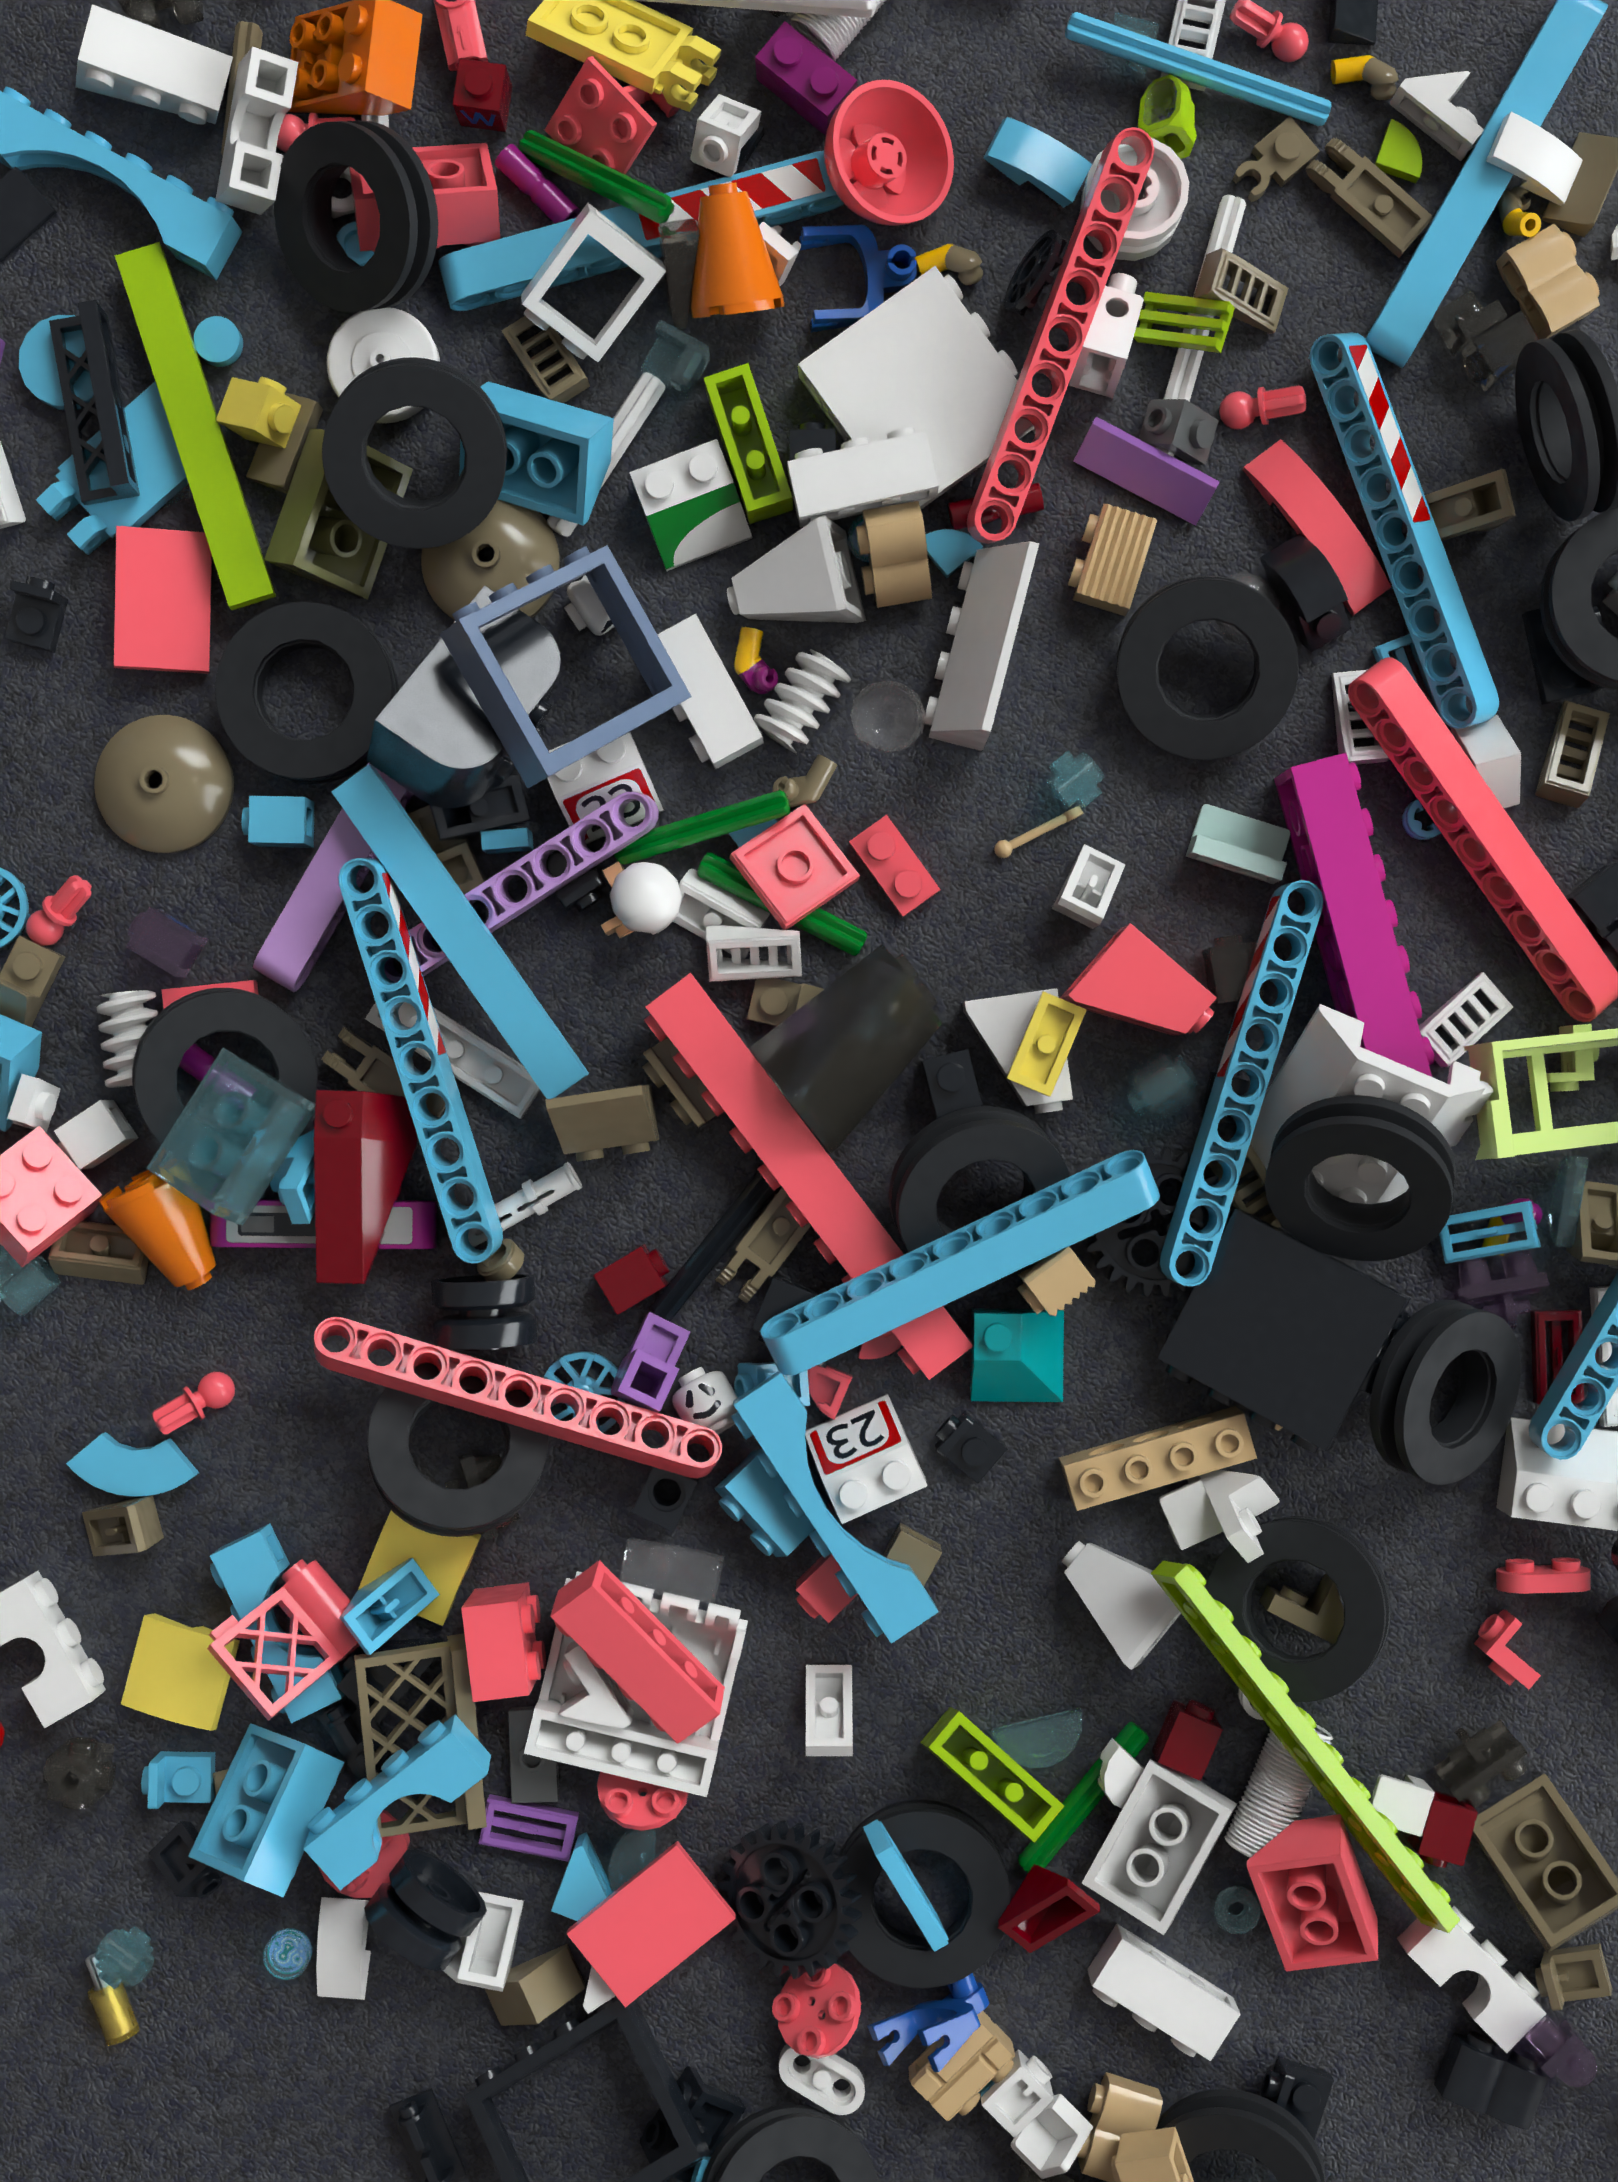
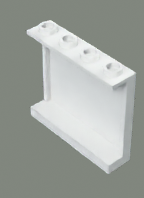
M936 266L932 267L798 364L800 380L845 442L856 438H868L869 443L888 439V433L906 427H913L915 433L927 430L939 489L937 497L919 501L921 509L988 462L1017 384V379L1014 376L1017 374V369L1011 358L1003 350L997 353L987 339L990 336V331L983 319L976 312L970 315L960 301L963 299V294L956 281L949 274L943 277ZM1019 418L1015 423V434L1018 439L1031 430L1035 434V428L1029 420Z

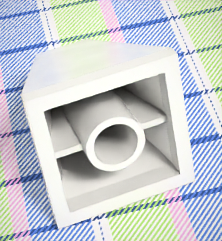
M826 516L814 519L732 577L733 586L727 588V597L733 614H740L748 619L846 623L866 621L846 531Z
M1080 1541L1072 1547L1062 1560V1563L1068 1567L1064 1573L1122 1662L1131 1670L1139 1666L1181 1614L1150 1574L1153 1570L1093 1543H1087L1085 1546Z

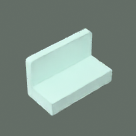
M1204 804L1200 809L1186 857L1275 884L1282 880L1287 862L1282 861L1288 844L1290 831L1222 808Z

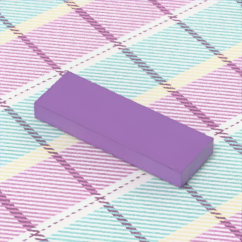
M1098 417L1094 419L1073 461L1195 526L1220 482Z

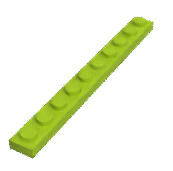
M1162 1561L1150 1574L1335 1813L1337 1815L1341 1814L1345 1826L1417 1919L1424 1925L1450 1933L1458 1924L1460 1918L1448 1904L1451 1901L1448 1893L1440 1885L1427 1877L1422 1870L1424 1863L1421 1858L1410 1848L1403 1846L1395 1835L1398 1830L1394 1823L1387 1816L1376 1811L1369 1801L1371 1795L1367 1788L1346 1772L1341 1765L1344 1760L1340 1753L1319 1737L1314 1730L1317 1727L1314 1719L1305 1710L1292 1702L1287 1695L1289 1692L1287 1684L1277 1674L1265 1667L1259 1659L1262 1656L1260 1649L1249 1638L1239 1633L1232 1624L1234 1617L1230 1610L1220 1601L1213 1599L1205 1589L1206 1580L1203 1575L1188 1563L1181 1564Z

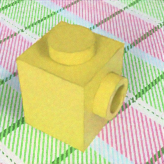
M232 377L216 421L247 440L285 449L301 405L286 396L287 388L274 380L260 377L257 383Z

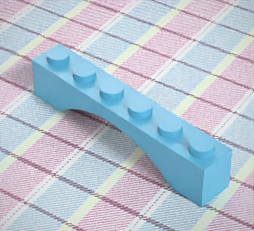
M5 87L3 92L0 91L1 164L10 169L18 167L20 171L37 167H64L89 172L113 182L134 196L148 210L156 222L164 244L176 259L215 280L218 279L242 234V230L232 217L234 211L224 203L215 201L216 199L213 197H209L207 202L192 195L194 190L189 185L172 175H168L166 180L151 173L153 168L134 154L127 153L124 158L112 152V145L91 131H87L84 136L70 129L72 124L67 119L50 109H46L44 114L31 108V101L16 90Z
M777 1371L735 1399L733 1405L737 1412L731 1415V1418L746 1440L754 1435L764 1450L757 1457L769 1476L773 1479L780 1475L789 1488V1491L783 1494L796 1517L799 1519L806 1514L816 1529L809 1536L821 1555L826 1558L832 1554L841 1567V1570L835 1573L846 1593L850 1598L857 1593L868 1608L861 1614L874 1635L878 1637L884 1633L892 1644L937 1614L939 1611L910 1565L886 1558L864 1546L843 1529L826 1508L814 1485L807 1461L805 1440L807 1410L785 1376Z

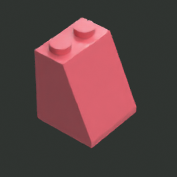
M1131 923L1120 928L1060 997L1065 1001L1087 1009V1011L1172 1036L1186 1033L1191 1034L1193 1031L1195 1033L1199 1032L1214 1015L1215 1012L1210 1006L1217 999L1215 995Z

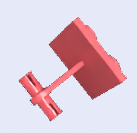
M591 56L584 62L546 126L545 131L554 141L626 175L657 126V123L640 105L652 99L668 118L675 115L680 108L669 105L663 93L659 95L653 92L651 95L632 85L622 87Z

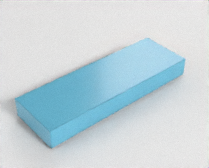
M876 1819L864 1826V1831L875 1856L934 1952L949 1944L947 1941L949 1938L937 1912L883 1823Z

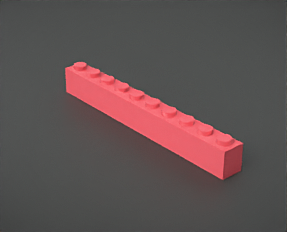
M691 973L687 974L645 1006L651 1014L644 1019L645 1023L660 1042L667 1037L672 1041L679 1051L672 1058L688 1079L697 1074L707 1088L700 1095L717 1117L725 1111L736 1126L729 1133L743 1152L746 1154L754 1149L764 1164L757 1168L765 1181L773 1191L782 1186L792 1199L785 1207L801 1228L810 1223L820 1236L813 1243L829 1265L838 1260L846 1270L848 1275L841 1279L843 1283L904 1255ZM944 1306L883 1334L885 1338L889 1337L892 1333L896 1336L904 1347L897 1352L899 1357L913 1375L922 1370L928 1380L973 1347Z

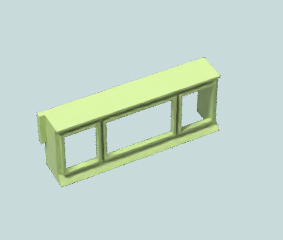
M1618 1028L1464 1046V1051L1469 1052L1470 1067L1481 1071L1480 1081L1487 1082L1493 1088V1093L1480 1112L1476 1114L1480 1147L1475 1160L1499 1159L1522 1154L1618 1143V1121L1553 1129L1544 1054L1618 1046ZM1526 1056L1536 1131L1512 1134L1503 1059Z

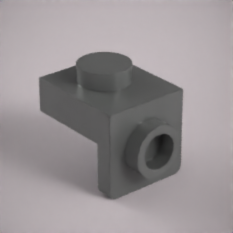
M1152 399L1148 404L1139 439L1153 447L1165 448L1191 465H1206L1219 420L1186 399Z

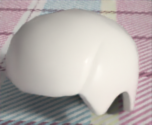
M649 862L631 864L616 876L610 892L613 912L622 921L623 925L631 931L647 932L652 935L661 932L671 924L678 915L682 900L677 879L665 867Z

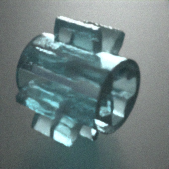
M1066 751L1049 766L1054 775L1046 782L1054 795L1067 808L1077 801L1084 809L1102 793L1097 784L1105 779L1104 774L1093 759L1084 751L1075 758L1069 751Z
M136 1926L129 1933L124 1929H116L108 1933L100 1942L95 1953V1958L99 1961L95 1967L101 1970L98 1977L113 1989H116L121 1982L125 1986H134L140 1983L147 1976L154 1963V1956L151 1954L154 1948L148 1945L151 1938Z

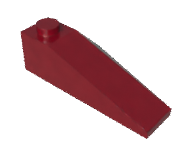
M316 1090L314 1126L316 1283H366L384 1236V1228L394 1202H397L402 1189L401 1184L410 1160H413L418 1147V1135L406 1097L365 1091Z

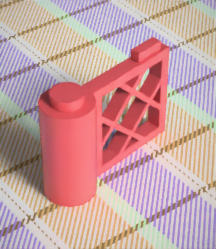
M303 1559L298 1561L282 1575L281 1578L286 1583L283 1587L239 1622L232 1615L209 1634L214 1642L209 1645L208 1651L268 1721L360 1646L340 1619V1616L351 1600L317 1560L310 1562L308 1565ZM277 1604L290 1618L289 1634L264 1631L266 1613ZM257 1621V1630L247 1629ZM298 1628L304 1635H297ZM235 1638L256 1640L254 1663L236 1661L225 1646ZM263 1641L289 1643L287 1666L262 1664ZM296 1645L314 1646L325 1661L315 1669L295 1667ZM246 1672H253V1678L251 1679ZM261 1673L286 1675L285 1694L273 1704L260 1689ZM294 1676L304 1677L295 1686H293Z

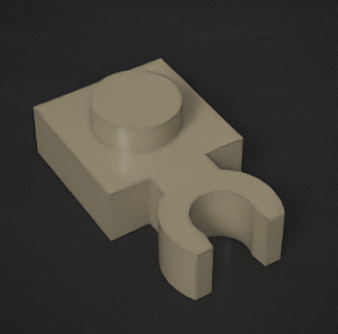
M1289 116L1254 146L1252 154L1258 161L1250 160L1242 163L1237 168L1232 180L1236 184L1245 176L1254 177L1258 182V186L1254 187L1248 196V199L1254 202L1263 196L1272 177L1280 187L1284 186L1309 165L1312 160L1316 159L1320 150L1293 118Z

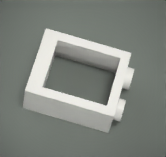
M587 203L522 292V305L527 308L524 311V315L545 331L549 326L564 336L562 344L580 359L584 360L589 355L599 362L666 272L664 264L591 204ZM588 234L641 275L595 339L541 299Z

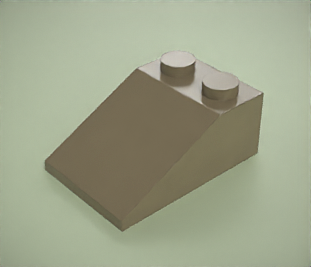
M639 1085L545 1099L546 1108L563 1153H576L577 1162L604 1158L603 1148L621 1146L623 1155L650 1151L649 1142L659 1140L651 1085Z
M1546 1774L1541 1775L1477 1815L1473 1830L1475 1838L1518 1910L1547 1953L1618 1910L1617 1876Z

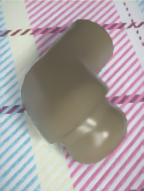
M818 754L806 776L789 779L786 776L780 777L774 782L772 792L784 791L788 797L790 808L815 803L820 799L838 765Z

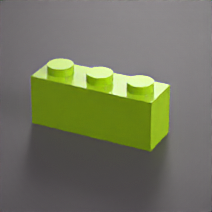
M746 363L704 377L706 394L749 524L792 511V494L749 364Z
M952 1707L948 1708L920 1742L1015 1829L1034 1843L1064 1807L1058 1799L968 1718Z

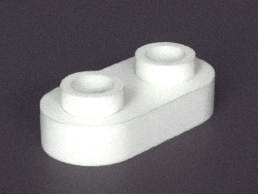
M787 2044L783 2047L779 2057V2074L788 2087L836 2115H847L860 2107L865 2096V2084L863 2075L856 2066L836 2054L819 2059L808 2057L810 2059L808 2065L798 2066L794 2059L800 2054L796 2053ZM839 2079H844L849 2082L850 2086L845 2090H838L833 2084Z

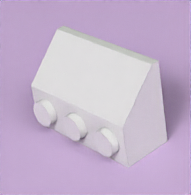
M1511 1417L1506 1430L1496 1508L1514 1518L1618 1531V1431L1593 1428L1583 1447L1575 1456L1559 1460L1549 1456L1532 1442L1529 1436L1531 1419ZM1557 1424L1549 1430L1547 1435L1548 1444H1555L1563 1438L1565 1433L1563 1424Z
M1150 1759L1082 1884L1164 1935L1172 1924L1237 1803L1203 1782Z

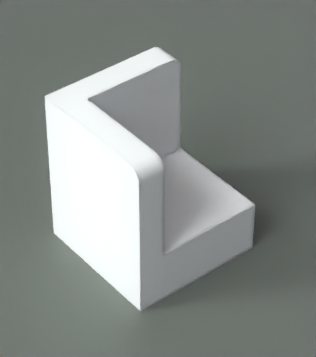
M1198 1476L1188 1478L1189 1484L1159 1497V1503L1169 1523L1170 1532L1181 1550L1224 1532L1204 1485Z
M1381 1774L1377 1778L1370 1803L1376 1811L1387 1816L1394 1823L1397 1830L1421 1837L1435 1792L1423 1779L1406 1774L1403 1781Z
M1062 2094L1054 2095V2100L1013 2138L1011 2148L1041 2179L1066 2173L1070 2169L1093 2126Z

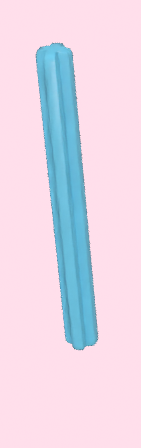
M1078 12L1072 13L1066 26L1065 37L1069 40L1316 126L1325 124L1331 110V102L1322 97Z

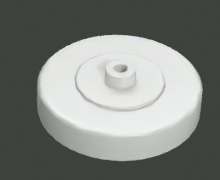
M391 307L371 309L352 315L337 329L328 348L327 373L331 386L339 397L343 390L358 375L379 363L408 357L426 358L440 362V357L430 333L414 316ZM406 406L392 410L379 419L377 423L402 421L415 415L423 408Z

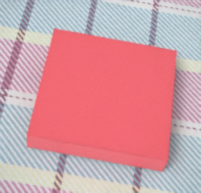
M803 804L733 851L729 858L783 930H787L856 883L860 877L859 873L806 804Z

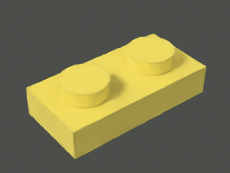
M1044 991L1041 992L1006 1079L1051 1097L1087 1009Z

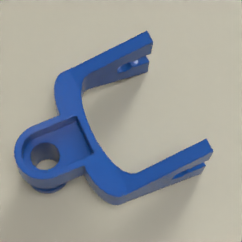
M865 225L802 227L801 236L798 241L801 244L800 250L840 243H850L853 245L860 256L866 283L865 303L861 308L814 310L813 318L810 321L811 333L852 326L883 303L884 293L899 292L915 279L917 274V260L914 258L916 257L915 251L903 244L896 245L891 250L878 251L875 237ZM893 262H902L906 268L900 269Z
M973 1973L957 1982L948 1984L951 1994L944 1999L920 2003L909 2010L867 2026L874 2041H879L883 2037L889 2036L890 2032H894V2039L886 2043L878 2051L883 2066H890L918 2034L923 2046H930L932 2043L939 2041L942 2036L944 2037V2044L940 2048H936L928 2056L933 2072H940L973 2032L980 2027L981 2024L977 2015L986 2009L990 2003L982 1983L976 1982Z

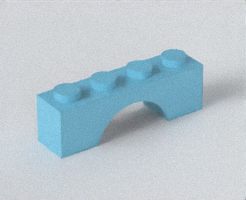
M270 1523L220 1547L210 1555L213 1562L210 1564L212 1576L221 1589L226 1588L233 1603L230 1607L231 1614L238 1622L273 1595L278 1579L290 1565ZM272 1608L266 1613L264 1631L285 1633L278 1624ZM257 1621L247 1629L257 1630ZM250 1639L253 1644L251 1655L254 1661L256 1640ZM263 1641L262 1664L287 1666L289 1643ZM302 1644L296 1645L295 1667L315 1669L325 1661L315 1647ZM337 1663L283 1708L280 1713H286L290 1722L293 1723L341 1700L345 1694L336 1686L344 1678V1674L339 1669V1664ZM267 1674L273 1685L271 1695L274 1702L285 1694L286 1675ZM294 1676L293 1686H295L304 1677Z
M456 1714L443 1724L440 1720L430 1724L418 1737V1744L407 1752L403 1749L395 1752L384 1762L380 1774L371 1781H368L366 1778L358 1781L344 1796L345 1801L334 1810L330 1807L323 1809L308 1824L309 1833L303 1849L339 1890H342L377 1862L382 1845V1838L378 1828V1817L389 1804L399 1798L414 1794L432 1795L452 1803L488 1774L491 1754Z

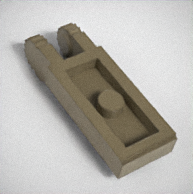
M1333 137L1325 146L1326 153L1342 170L1350 173L1342 180L1325 164L1314 159L1306 167L1309 179L1316 183L1323 192L1331 194L1330 198L1400 258L1434 218L1366 156L1360 157L1341 140Z
M343 1027L338 1035L342 1042L366 1057L357 1069L348 1064L343 1057L327 1051L321 1060L349 1080L347 1083L357 1091L405 1097L393 1056L377 1045L372 1046L351 1030ZM430 1093L426 1101L427 1108L431 1114L439 1117L446 1108L445 1102L438 1094Z
M782 1186L736 1245V1252L715 1279L723 1286L730 1282L746 1258L759 1267L752 1278L748 1279L740 1290L741 1292L738 1297L745 1303L750 1301L768 1276L773 1277L811 1227V1224L808 1223L801 1228L785 1207L792 1199Z

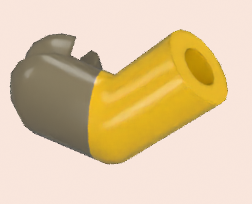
M1371 55L1331 61L1330 73L1333 84L1363 80L1372 84L1371 95L1376 100L1391 99L1397 91L1395 82L1399 78L1395 68Z
M1515 186L1510 191L1505 190L1497 203V209L1503 230L1507 235L1532 237L1539 232L1541 219L1536 213L1523 212L1529 208L1531 198L1526 199L1523 196L1528 191L1520 186Z
M946 244L914 257L917 260V273L919 277L934 266L937 267L939 272L945 270L958 272V278L964 285L975 284L983 277V270L980 266L982 259L978 253L954 244Z

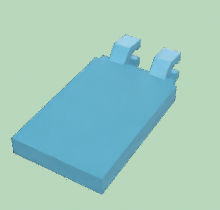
M156 382L152 383L124 408L140 496L84 505L81 502L72 454L58 467L60 472L56 477L59 479V482L51 484L36 499L43 509L56 521L61 519L79 503L86 509L91 516L83 518L67 535L87 555L109 537H115L116 526L140 527L188 484ZM100 430L86 442L95 449L102 441ZM85 450V456L87 461L92 454ZM100 460L89 475L92 490L111 487L107 465Z

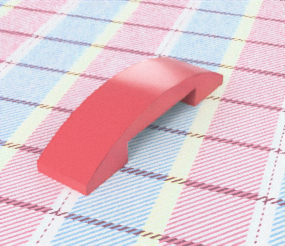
M1280 439L1243 467V471L1269 505L1274 503L1295 532L1313 543L1326 557L1345 590L1348 600L1344 601L1343 604L1352 616L1391 588L1377 558L1348 514L1318 476L1285 442Z

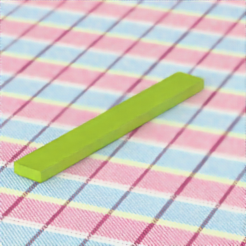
M160 242L115 255L228 606L231 610H235L274 598L276 594L221 425L216 421L217 413L163 247Z

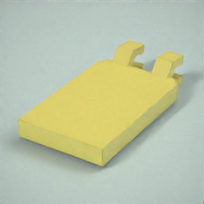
M543 0L527 21L526 36L583 63L588 57L593 56L611 76L651 95L653 92L659 95L663 93L669 105L688 112L691 111L697 102L698 94L694 91L699 84L709 86L716 77L717 68L714 67V64L721 54L720 48L698 36H692V27L634 0Z

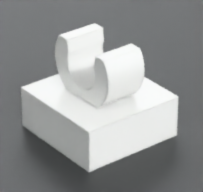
M762 222L759 227L779 286H781L795 262L801 244L796 241L791 245L780 236L783 230L782 227L777 225L771 228L765 222Z

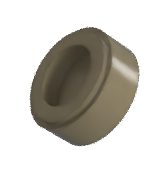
M503 1239L500 1248L493 1255L477 1263V1271L486 1281L509 1280L521 1268L524 1262V1252L511 1239Z

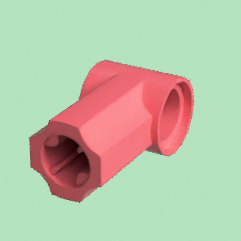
M433 0L449 70H458L459 58L488 62L476 0H457L454 2Z

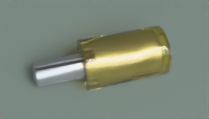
M94 1953L85 1960L95 1985L87 1992L105 2042L108 2046L131 2038L140 2031V2027L121 1977L110 1978L101 1953Z

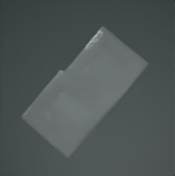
M629 1538L627 1539L619 1580L654 1589V1594L663 1595V1592L697 1599L705 1603H713L716 1601L725 1556L678 1545Z

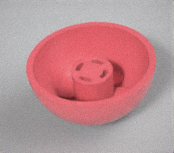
M871 81L852 91L841 102L829 123L824 146L827 174L838 197L855 214L873 223L899 226L926 218L942 204L950 189L953 178V148L944 121L934 106L921 93L897 81Z

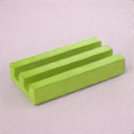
M1145 292L1143 299L1146 306L1144 310L1141 309L1138 319L1140 325L1139 328L1136 327L1133 337L1137 342L1221 353L1235 310L1229 301ZM1157 309L1219 316L1220 319L1158 312ZM1153 324L1216 332L1214 337L1154 330L1151 328Z

